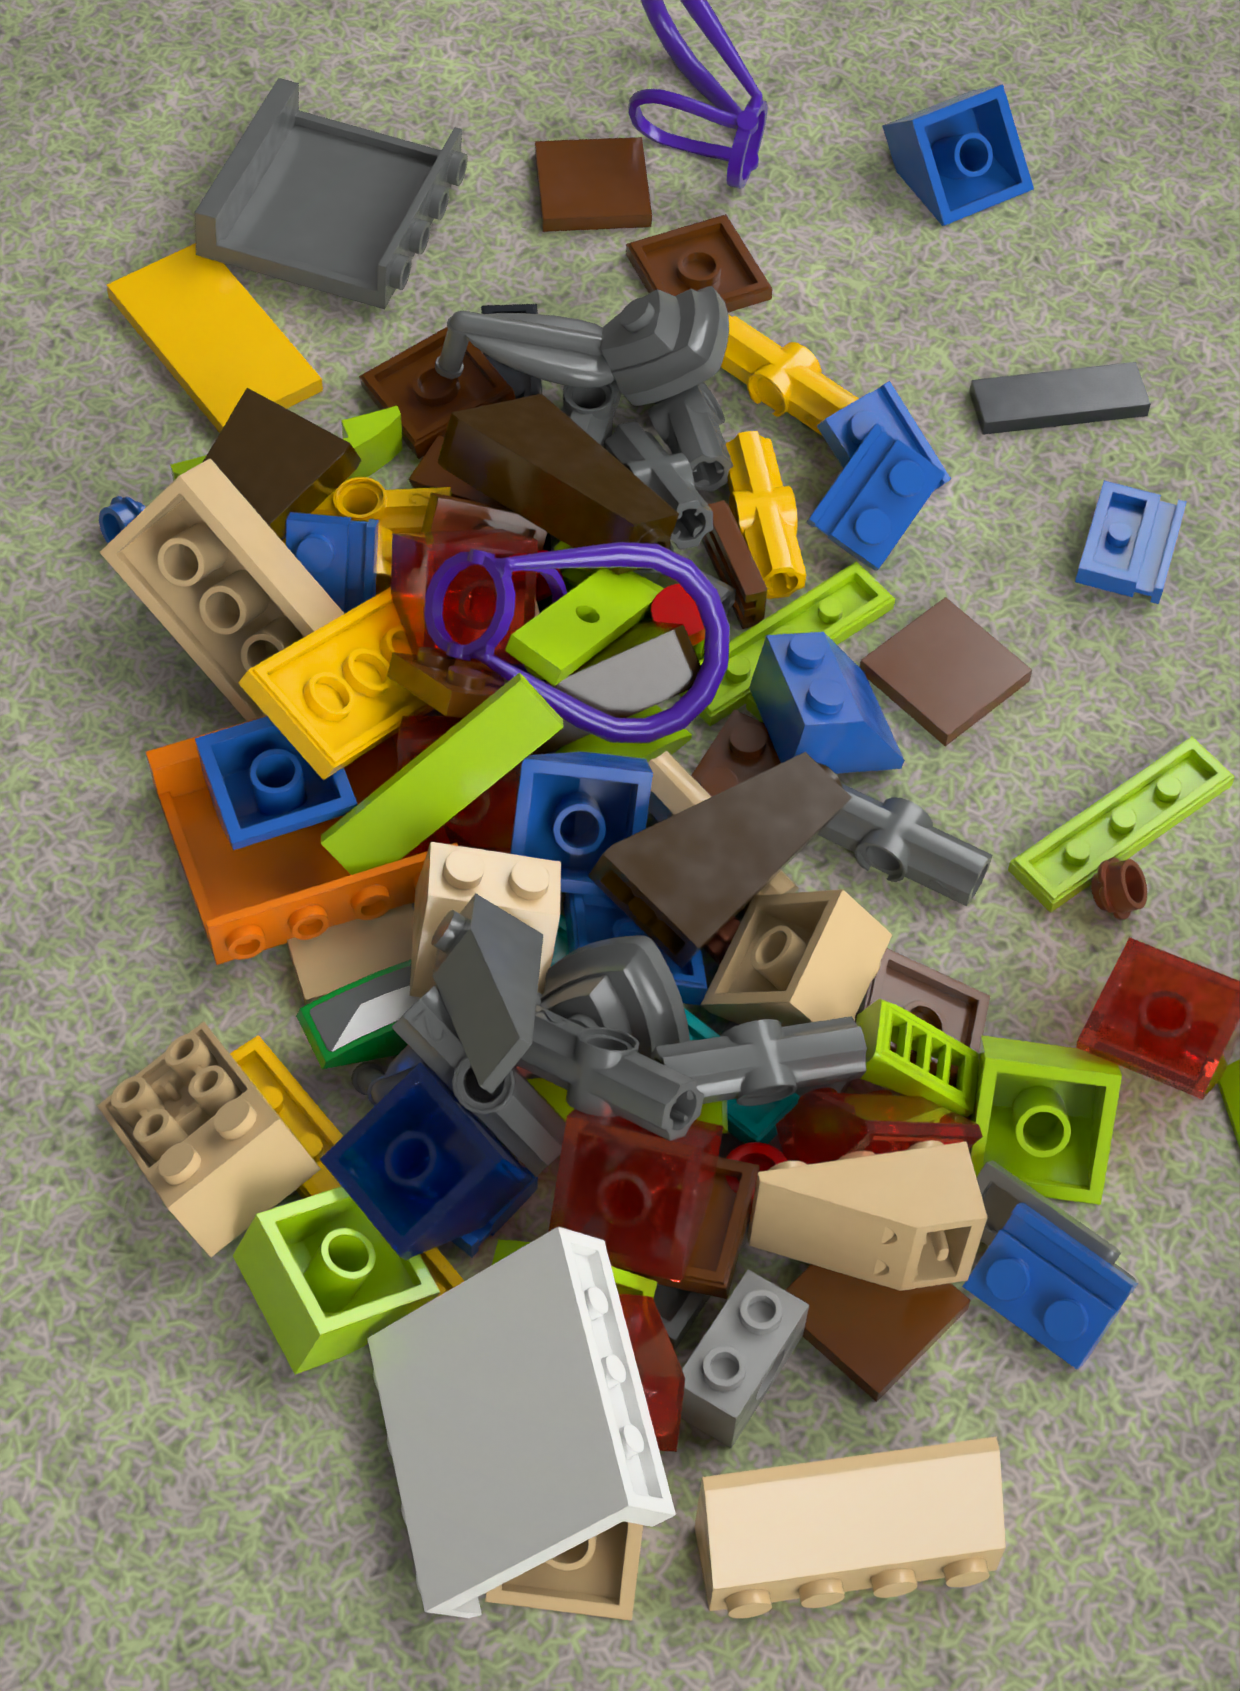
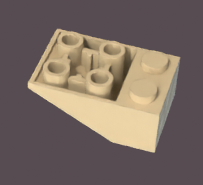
M204 1021L190 1033L174 1040L166 1052L138 1074L121 1082L109 1097L97 1105L165 1206L210 1257H213L250 1226L257 1213L274 1208L321 1170Z
M931 1140L914 1144L905 1151L877 1155L871 1151H855L840 1157L836 1161L809 1165L802 1161H786L774 1165L768 1171L758 1172L747 1238L749 1246L902 1291L968 1281L988 1217L967 1142L944 1145L940 1141Z

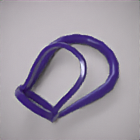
M640 0L651 26L678 69L716 107L674 92L661 89H644L635 92L629 99L628 113L632 124L640 133L656 143L728 161L727 185L738 189L744 188L751 171L755 170L759 165L758 153L767 120V101L763 100L762 92L758 89L707 0L680 1L751 96L744 111L696 58L679 33L667 11L664 1ZM661 104L691 113L716 124L736 129L732 148L668 133L649 122L643 116L640 105Z
M614 542L506 558H495V554L470 548V552H460L444 561L433 575L425 595L424 617L428 634L438 648L446 651L447 656L471 661V658L478 660L507 681H510L520 672L561 718L573 726L610 743H650L685 729L713 701L728 667L730 625L718 590L692 560L657 543ZM470 565H479L485 567L494 580L497 592L496 611L490 626L479 639L467 645L459 644L453 641L446 631L442 616L443 599L450 582L461 570ZM557 568H651L676 580L696 602L705 629L704 660L692 687L667 710L647 718H615L533 677L527 671L524 664L514 665L494 655L495 647L507 634L514 616L516 594L511 578L513 571H535L540 573L550 587L552 604L567 594L564 581L556 570Z

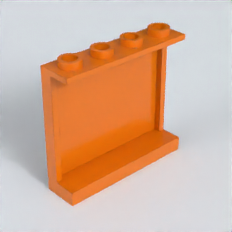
M402 730L344 767L357 804L361 803L414 759ZM210 733L146 751L154 788L216 965L235 959H249L258 955L263 950L287 943L288 939H312L324 933L328 927L355 919H376L388 912L389 909L415 903V888L430 843L450 844L445 830L441 826L402 859L351 875L321 844V834L343 817L340 816L233 850L222 830L208 791L195 738Z

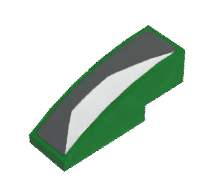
M411 959L336 989L299 1009L296 1017L322 1070L395 1056L408 1045L392 1026L420 999V997L409 996Z

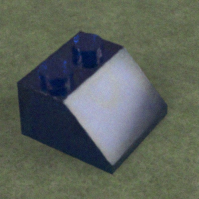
M421 1062L320 1158L322 1163L395 1252L404 1260L484 1227L533 1180L531 1175L474 1112L463 1107L449 1086L435 1072Z

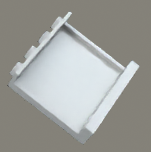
M556 1227L367 1338L374 1368L373 1378L379 1392L387 1430V1445L393 1458L402 1501L401 1512L407 1525L416 1568V1584L422 1597L425 1612L463 1618L480 1616L482 1613L478 1596L623 1521L653 1527L676 1515L604 1240L562 1227Z

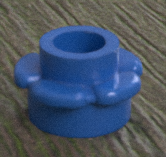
M114 497L111 500L110 506L103 508L99 513V525L106 542L109 543L146 508L145 505L134 501L130 497Z

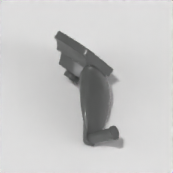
M712 286L698 291L689 289L676 296L657 289L644 297L631 301L621 313L603 327L595 323L555 315L526 313L481 314L464 310L457 311L447 321L448 331L441 355L436 359L435 370L446 378L454 379L461 376L464 369L462 362L468 342L470 341L473 346L492 359L514 370L545 381L569 387L592 389L606 386L616 379L619 391L633 406H640L677 395L708 380L719 371L728 342L729 316L723 298Z
M646 936L615 937L577 948L548 969L545 977L544 993L537 992L536 1006L545 1008L585 1028L606 1027L628 1033L638 1040V1053L650 1059L652 1051L657 1046L690 1041L682 998L673 975L656 944L651 938ZM409 1045L392 1060L386 1073H384L379 1065L369 1061L362 1062L356 1066L352 1073L351 1080L354 1088L359 1093L367 1095L371 1104L377 1108L386 1109L395 1104L406 1108H434L461 1105L449 1086ZM515 1065L516 1069L526 1079L541 1078ZM472 1067L468 1070L466 1080L472 1094L487 1100L496 1098L502 1093L505 1084L504 1079L495 1091L490 1093L480 1087Z

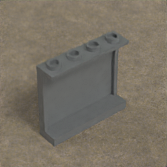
M278 78L194 212L196 255L385 310L395 290H403L405 288L415 253L420 255L424 253L429 241L433 220H441L443 218L449 201L451 185L460 186L463 181L468 156L461 152L462 129L454 127L443 149L438 150L300 111L299 83Z

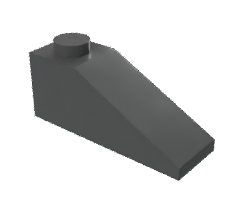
M475 893L460 913L455 910L449 911L434 933L431 944L437 948L433 978L480 1087L493 1093L532 1045L543 934Z

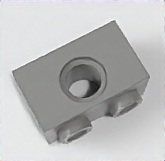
M748 1269L674 1381L671 1413L732 1448L803 1337L809 1304Z

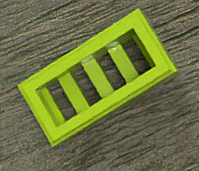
M882 999L876 1000L857 1015L856 1024L862 1028L867 1047V1071L860 1079L964 1117L974 1113L980 1053L900 1006ZM891 1042L897 1044L896 1053L890 1050ZM911 1050L917 1051L916 1065L910 1062ZM931 1057L938 1059L936 1076L929 1073ZM951 1064L958 1067L956 1088L949 1085Z

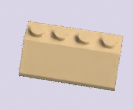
M211 458L178 476L100 551V554L246 721L266 716V714L239 685L238 682L250 668L345 614Z
M997 1436L702 1477L694 1527L709 1611L727 1609L728 1616L732 1618H751L772 1609L771 1602L800 1598L803 1607L820 1608L842 1601L845 1598L844 1592L873 1588L876 1597L889 1598L914 1591L917 1588L918 1581L945 1578L946 1585L949 1587H967L987 1580L990 1576L989 1571L997 1570L1006 1549L1001 1461Z

